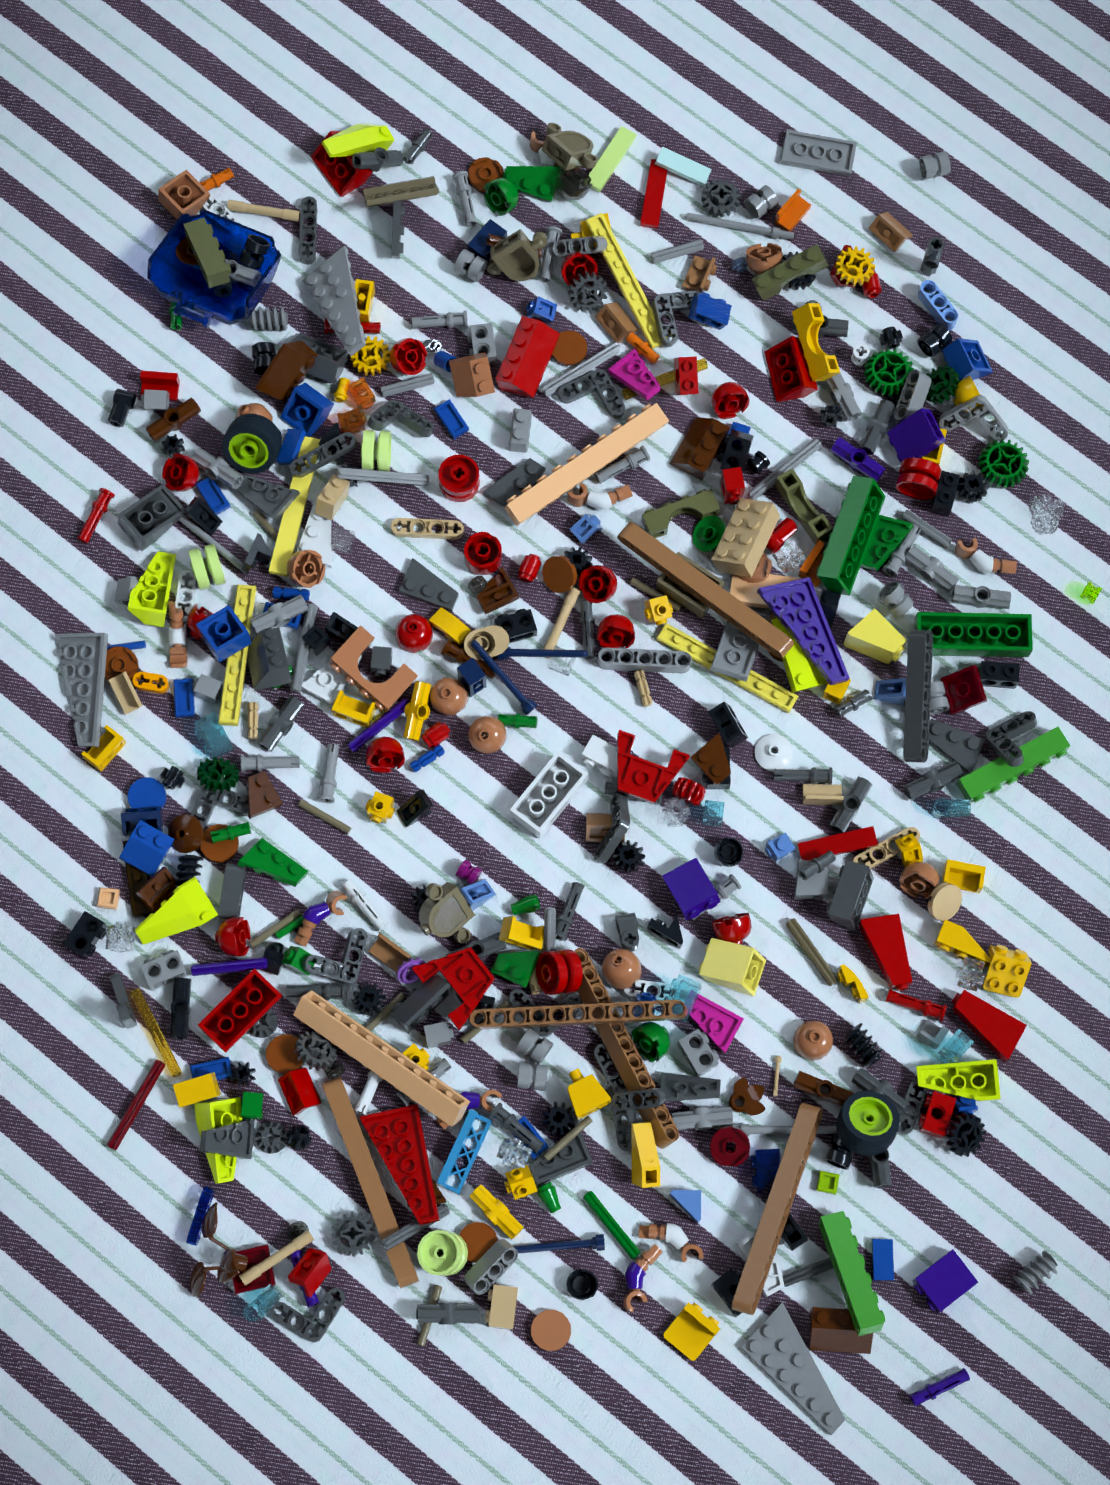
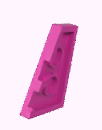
M635 348L608 369L611 376L647 401L661 390L659 383L651 371L647 369L645 362L639 357Z
M691 990L684 1003L688 1009L687 1015L725 1054L744 1018Z

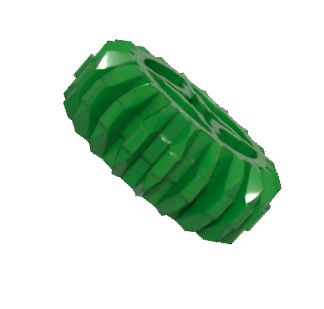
M889 347L886 348L885 352L882 349L878 353L874 352L872 357L868 358V363L864 367L866 369L864 371L866 383H870V389L875 387V393L882 391V396L888 393L889 397H891L893 392L899 395L909 372L914 370L912 368V361H908L909 357H903V351L896 353V348L893 349V352L890 351ZM879 363H882L881 369H879L878 372H875V367ZM903 372V378L897 381V375Z
M1002 438L999 443L994 440L992 445L989 443L986 445V449H982V455L979 456V461L981 462L978 463V467L982 468L980 472L985 474L984 478L990 479V485L993 482L997 483L996 487L998 488L1002 484L1005 489L1008 484L1014 487L1015 483L1019 484L1021 479L1025 478L1026 472L1029 469L1027 466L1029 460L1026 459L1027 453H1022L1023 447L1017 448V442L1012 445L1011 440L1005 443ZM995 454L996 461L990 464L989 458ZM1017 463L1018 470L1012 474L1011 467Z

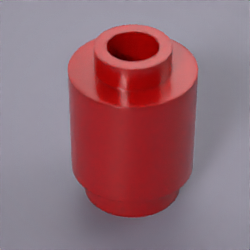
M873 270L874 274L870 277L869 282L864 281L862 285L864 296L869 298L877 297L882 291L879 277L875 270Z
M534 554L524 556L518 570V578L527 583H532L535 580L542 564L539 560L540 557Z
M438 721L425 730L421 737L428 748H431L449 738L448 733L451 731L445 722L441 724Z

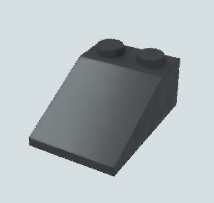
M162 484L119 513L118 525L136 546L143 551L156 542L185 514V508Z

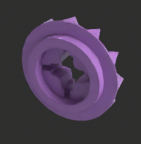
M419 957L416 959L410 958L407 962L403 961V965L398 966V971L396 972L399 981L409 984L420 980L412 968L425 964V961Z

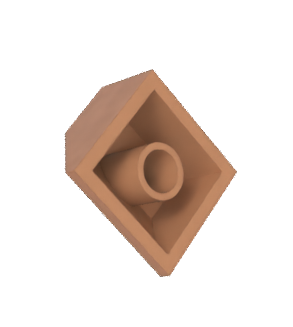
M187 170L158 189V201L181 225L195 217L210 197V193Z
M485 352L449 360L456 397H478L495 393L489 361Z

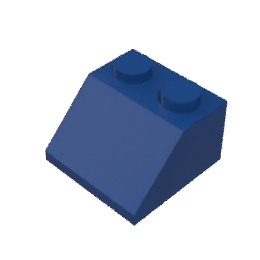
M958 338L942 350L945 362L959 374L960 377L958 379L960 381L968 376L975 380L993 372L978 340Z
M304 383L293 389L280 418L295 429H303L306 432L305 436L312 437L328 418L334 403L310 385Z
M229 605L196 624L208 648L219 663L252 644L249 632Z
M140 820L119 859L152 877L156 874L170 851L174 839Z

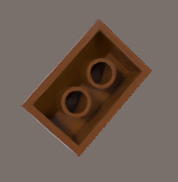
M303 341L283 344L255 388L279 400L290 398L293 389L304 381L306 372L314 366V360L318 355Z
M696 417L673 456L670 465L703 481L722 448L725 437L729 434L730 427L714 418Z
M812 1307L810 1309V1351L871 1354L873 1333L858 1336L849 1309Z

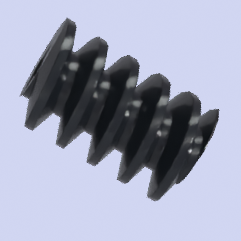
M196 855L179 857L178 861L181 864L177 865L179 872L176 873V877L179 879H176L174 882L177 887L195 876H201V873L197 872L196 869L203 867L198 864V861H204V858Z
M860 1023L846 1034L845 1043L852 1041L849 1048H857L854 1054H862L859 1060L860 1062L867 1060L864 1067L868 1068L885 1055H880L883 1050L882 1048L875 1049L878 1044L877 1041L870 1043L873 1036L866 1037L865 1035L868 1030H860L863 1023Z

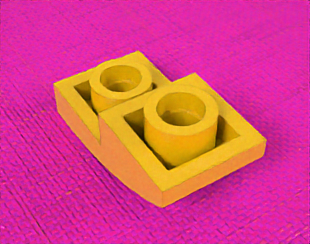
M442 607L429 619L430 625L444 632L446 638L458 645L472 632L463 622Z
M840 965L837 972L839 982L843 983L844 987L853 986L851 988L854 999H858L859 1003L867 1001L869 998L859 978L846 965Z

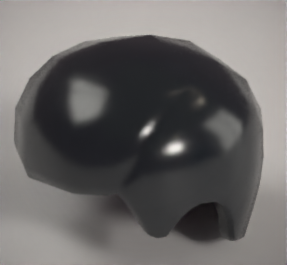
M726 837L715 845L714 855L721 865L733 867L742 860L743 848L741 843L735 838Z
M577 1269L570 1273L567 1278V1291L573 1298L578 1300L588 1299L596 1294L598 1280L591 1271Z

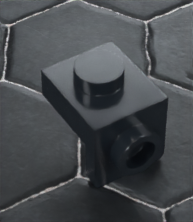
M271 942L265 948L263 958L267 959L268 966L266 969L260 970L278 976L282 968L284 953L289 948L284 947L279 942Z

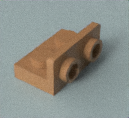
M695 255L683 282L682 290L708 291L711 284L709 279L711 275H715L718 267L715 265L716 258L712 257L710 261Z

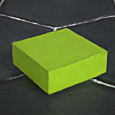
M819 1171L816 1191L836 1195L840 1174Z

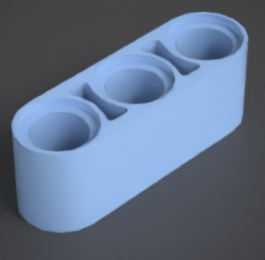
M931 280L923 281L918 292L919 300L937 323L944 325L948 331L952 330L958 320V312L935 282ZM946 317H949V318H951L953 321H948V320H946L945 318H946Z

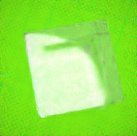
M335 523L331 539L332 550L350 553L355 532L341 529L340 524Z
M558 646L554 647V650H566ZM552 657L548 668L569 676L576 658Z

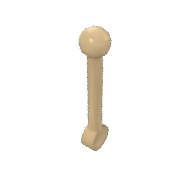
M781 1056L774 1058L776 1068L773 1097H777Z

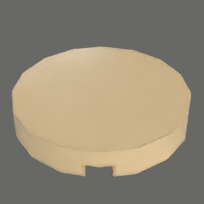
M951 883L938 885L930 895L932 898L931 901H928V912L931 917L939 921L951 919L961 906L962 893L959 887Z

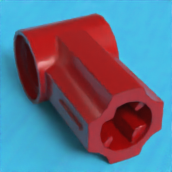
M787 517L774 528L766 546L772 554L776 553L784 545L785 541L798 531L796 523Z

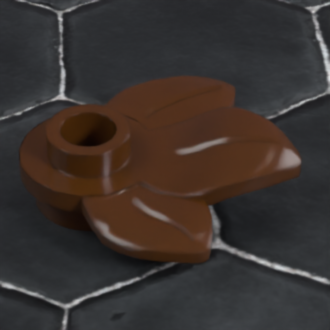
M745 1077L739 1079L733 1086L734 1094L729 1098V1106L734 1112L744 1111L748 1115L761 1114L766 1109L759 1102L764 1093V1086H749ZM740 1099L742 1105L737 1106L735 1100Z

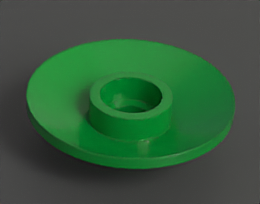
M707 516L698 522L693 532V543L697 549L709 552L717 548L726 529L723 520L717 516Z

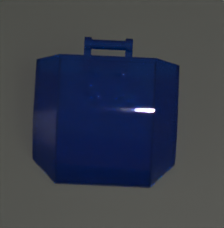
M207 210L200 211L199 215L189 216L187 213L179 217L149 257L147 279L164 299L177 304L173 311L174 315H181L201 323L206 328L210 326L212 319L232 325L248 319L261 301L275 276L281 259V253L276 249L272 236ZM205 218L207 224L212 226L214 233L212 236L217 237L220 246L218 249L223 250L225 259L234 260L243 266L246 265L240 262L239 258L242 250L246 248L244 245L248 235H257L266 239L270 243L267 254L263 255L265 259L261 269H254L261 272V278L255 287L233 281L232 295L228 298L217 297L214 293V287H208L199 265L184 264L176 256L178 243L186 238L183 224ZM184 307L205 315V317L184 309Z

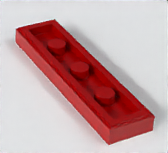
M651 159L640 226L658 229L668 170L656 165V159Z
M874 826L797 843L801 859L809 862L813 858L822 856L828 850L832 851L836 856L878 846Z

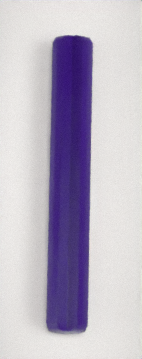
M405 698L350 741L348 743L349 749L352 752H356L403 714L405 706L409 701Z
M266 958L195 964L191 966L192 976L249 971L254 968L260 970L266 969L268 963Z

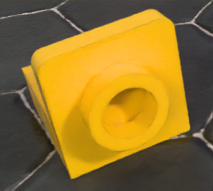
M913 834L895 840L896 845L900 849L902 863L905 867L910 863L923 861L921 845Z

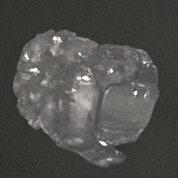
M1050 493L1034 496L1029 503V511L1032 514L1030 522L1032 529L1039 533V535L1053 534L1057 531L1060 517L1064 512L1065 503L1061 500L1053 501Z

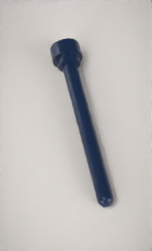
M476 640L471 642L472 648L521 703V710L525 715L533 711L538 706L535 701L527 699Z
M508 647L503 653L497 655L498 660H507L511 656L586 658L588 652L586 650L511 649V647Z
M596 1234V1237L586 1240L516 1245L513 1247L518 1251V1254L589 1247L602 1251L605 1250L604 1234Z

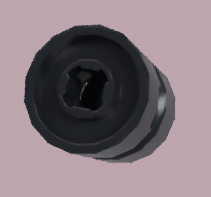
M250 234L244 245L246 248L242 250L239 260L248 267L261 269L265 259L263 255L267 254L270 243L260 236Z
M936 323L928 330V333L926 332L918 338L917 344L925 355L933 358L941 351V348H945L952 342V336L944 325Z
M258 342L252 345L253 371L255 374L263 375L276 356L275 344L271 342Z
M835 1133L831 1141L832 1148L828 1149L824 1160L833 1166L848 1170L852 1162L851 1155L855 1154V1152L846 1148L839 1139L838 1133Z

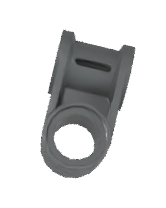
M635 912L615 916L622 949L634 952L639 945ZM628 938H631V941H633V944H629V942L627 941V939H628Z

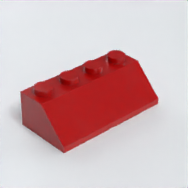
M522 316L495 379L499 389L534 398L560 333L540 320Z
M254 968L198 1024V1027L226 1053L283 995Z

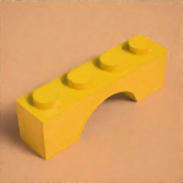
M807 303L792 311L793 321L798 331L799 341L802 344L804 357L807 361L812 380L825 381L841 373L836 356L823 352L818 342V332L825 321L820 304Z

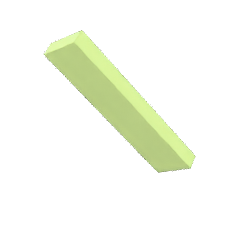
M621 126L596 163V166L586 178L584 184L601 192L636 139L637 134Z

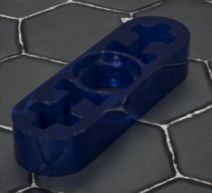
M206 1186L203 1188L186 1243L194 1246L198 1245L202 1234L203 1218L211 1206L215 1189Z

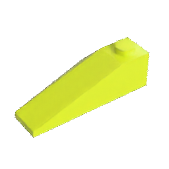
M365 123L355 124L323 140L322 145L329 157L353 156L354 153L374 152L377 147L387 151L395 140L387 126Z
M157 551L147 566V570L130 593L128 610L144 624L164 627L176 554Z
M779 619L771 620L772 625L789 636L794 642L792 648L782 659L792 693L828 684Z
M196 877L178 886L173 891L174 895L168 901L164 900L160 904L162 907L156 913L150 914L134 930L143 945L201 926L218 916Z
M997 1059L916 1066L918 1087L977 1101L1001 1100Z
M240 1097L194 1103L196 1124L200 1137L201 1131L242 1121ZM206 1153L215 1184L233 1181L237 1158Z

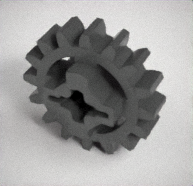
M719 178V182L713 179L712 185L707 183L706 188H703L701 201H704L703 207H708V213L713 211V216H716L717 213H720V217H723V213L730 216V211L736 212V207H739L741 194H738L739 188H735L734 182L729 184V179H726L725 182H722V178Z
M585 271V276L579 273V279H572L574 285H569L572 291H569L568 295L571 297L569 300L571 303H574L576 309L580 307L581 311L584 312L587 308L591 312L592 307L597 310L598 304L604 305L602 299H607L604 293L608 292V289L605 287L607 283L605 280H602L601 275L597 276L595 272L589 275Z
M307 1031L304 1035L301 1034L294 1045L296 1048L294 1053L299 1054L297 1060H303L302 1065L308 1064L310 1070L315 1067L317 1071L321 1068L325 1071L328 1067L332 1066L337 1058V1054H335L337 1048H334L333 1044L328 1039L322 1037V1035H317L315 1031H312L311 1034Z
M351 1212L350 1217L343 1214L344 1219L342 1221L338 1218L336 1219L338 1226H332L336 1230V1233L331 1234V1237L336 1238L332 1243L333 1245L339 1244L337 1250L340 1252L344 1249L345 1256L351 1252L352 1256L355 1257L358 1251L363 1255L364 1248L370 1250L368 1243H374V1240L370 1238L375 1235L374 1231H370L374 1226L373 1224H367L369 1221L368 1217L362 1219V1213H359L357 1217H355L354 1212ZM349 1222V1226L345 1230H341L343 1225ZM357 1222L362 1223L365 1226L366 1230L359 1229L357 1227ZM353 1229H355L356 1233H359L355 1236V1239L347 1236ZM366 1238L364 1243L358 1247V1242ZM340 1239H346L349 1242L350 1248L345 1246Z

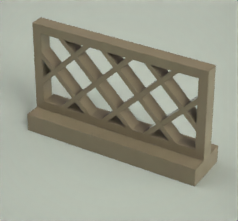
M430 176L363 188L366 207L394 203V201L438 195L439 187L435 183V177Z

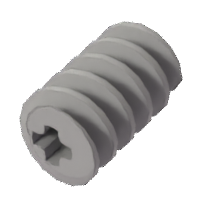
M252 306L249 314V327L251 329L253 324L254 329L258 330L260 325L261 329L265 330L268 325L269 330H273L275 325L276 330H280L281 326H283V329L287 331L288 312H285L283 307H281L280 312H277L276 307L273 308L272 312H270L269 307H266L265 312H263L261 306H259L256 312L254 306Z
M1044 1250L1042 1251V1256H1036V1261L1031 1260L1030 1266L1025 1265L1023 1267L1024 1271L1019 1270L1017 1272L1018 1277L1013 1275V1278L1024 1291L1033 1294L1031 1287L1039 1289L1037 1282L1045 1284L1043 1277L1051 1279L1049 1272L1057 1274L1058 1272L1055 1267L1058 1265L1054 1258Z

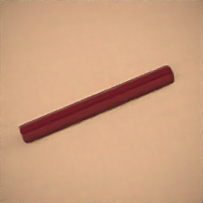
M156 1059L109 1139L107 1143L109 1148L113 1150L118 1149L165 1067L164 1062Z

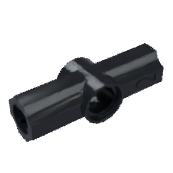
M174 978L170 1038L183 1040L188 1038L192 981L188 978ZM184 1004L186 1006L185 1010L182 1013H177L176 1007Z

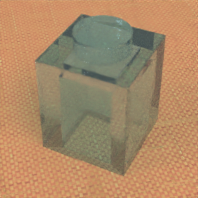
M705 800L702 825L721 827L725 802Z

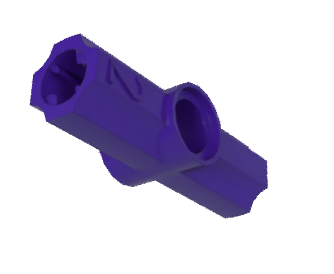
M841 437L836 440L830 450L848 463L852 470L860 471L868 478H874L876 482L881 478L886 469L868 457L863 449L855 448ZM854 458H860L862 462H856Z

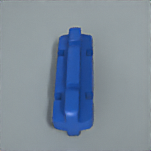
M275 586L273 587L272 595L274 598L283 597L284 599H293L302 595L304 600L308 601L310 591L308 589L300 591L297 588L287 587L281 589V587Z
M439 744L433 750L430 749L418 757L417 761H412L409 764L412 771L417 772L422 766L425 767L436 760L437 756H442L445 753L443 747Z

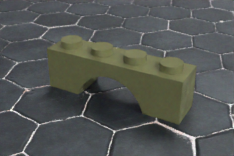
M816 244L758 275L752 281L759 295L765 301L780 293L781 289L791 280L802 275H813L829 265L820 247Z
M793 468L778 476L775 487L813 543L816 545L818 540L824 541L829 538L830 533L833 531L832 525L823 513L818 512L813 507L805 493L802 481Z
M703 489L691 497L684 496L677 502H668L663 504L661 508L645 511L642 514L641 521L645 531L656 539L667 535L668 525L677 515L691 514L702 520L707 516H718L720 507L712 489L707 491Z

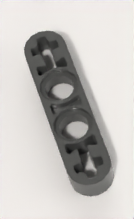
M310 196L302 199L300 207L299 256L301 262L306 265L312 264L316 260L318 207L315 198ZM308 203H311L312 205L310 207L311 213H308L307 211ZM312 219L314 222L312 225L306 226L304 221ZM306 235H311L313 240L305 242L303 238ZM306 248H309V258H305Z
M345 432L295 459L290 464V471L294 476L302 478L355 449L357 438L352 433ZM346 438L351 440L350 445L346 444ZM338 442L341 444V446H342V448H343L342 450H341V448L339 447V445L337 444ZM330 446H335L337 449L333 455L327 454ZM314 455L320 456V461L317 464L311 463V458ZM305 460L310 465L309 468L306 466V463L304 462ZM297 465L301 466V472L297 471Z

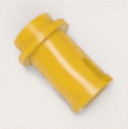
M340 378L333 396L335 401L344 403L348 398L347 391L350 380Z

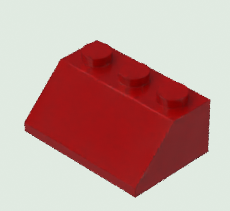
M330 131L324 140L341 131ZM322 142L311 155L313 161L340 197L363 185L374 172L371 169L354 168L352 156L329 157Z
M791 336L764 351L776 402L804 398L818 390L816 381H813L809 374V367L798 337Z

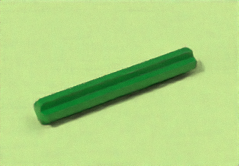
M592 1191L587 1192L583 1196L584 1200L630 1258H636L640 1254L639 1249Z

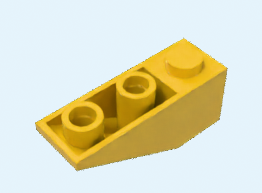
M944 920L934 945L938 946V949L948 953L950 951L955 953L956 957L962 960L969 959L974 961V964L979 967L989 968L991 958L966 929L953 922Z
M651 1122L632 1123V1184L641 1188L660 1186V1162Z

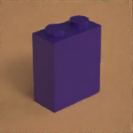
M919 409L887 432L889 442L895 448L900 462L906 458H921L946 442L930 409Z
M697 858L662 875L665 885L686 920L696 918L701 912L712 909L721 902L718 893Z
M953 1249L912 1280L915 1283L913 1287L919 1295L923 1294L928 1300L926 1301L927 1306L931 1311H936L937 1313L943 1311L978 1283L977 1279Z

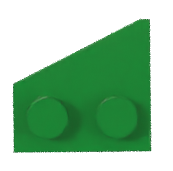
M539 951L498 954L490 972L526 988L536 967L537 959L542 953Z

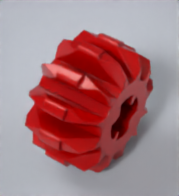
M685 777L678 778L672 790V794L677 799L693 806L700 805L706 792L701 784Z

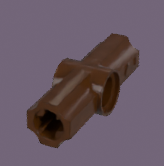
M191 397L175 409H168L163 417L145 429L152 440L156 442L171 431L179 430L183 423L200 413L201 409ZM171 418H178L174 422L169 421Z
M802 1071L798 1072L793 1085L794 1088L811 1094L819 1100H825L842 1107L848 1097L854 1094V1092L836 1086L828 1080L819 1079ZM824 1085L828 1088V1095L821 1094L820 1086Z

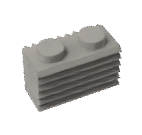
M513 409L509 451L528 452L532 421L531 410Z

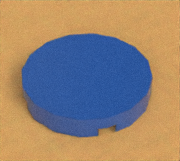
M151 777L136 780L128 791V802L131 808L162 806L163 809L167 800L164 786L158 780Z

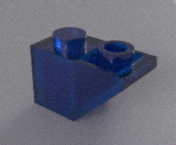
M780 1149L755 1150L754 1155H751V1167H755V1175H752L753 1188L756 1187L757 1193L761 1192L776 1176L780 1165Z

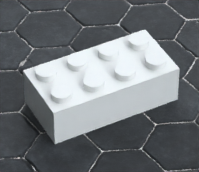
M557 751L510 808V816L538 838H541L588 781V773Z

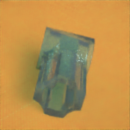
M939 798L931 806L930 812L935 819L970 817L971 803L969 799L947 800ZM936 805L943 806L945 812H939Z
M269 1284L252 1303L245 1306L243 1310L244 1318L250 1322L263 1320L268 1311L283 1297L281 1292L272 1284ZM253 1307L258 1309V1316L256 1318L251 1313Z

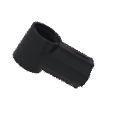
M116 389L113 396V406L107 420L108 423L119 428L124 426L129 410L135 405V393Z

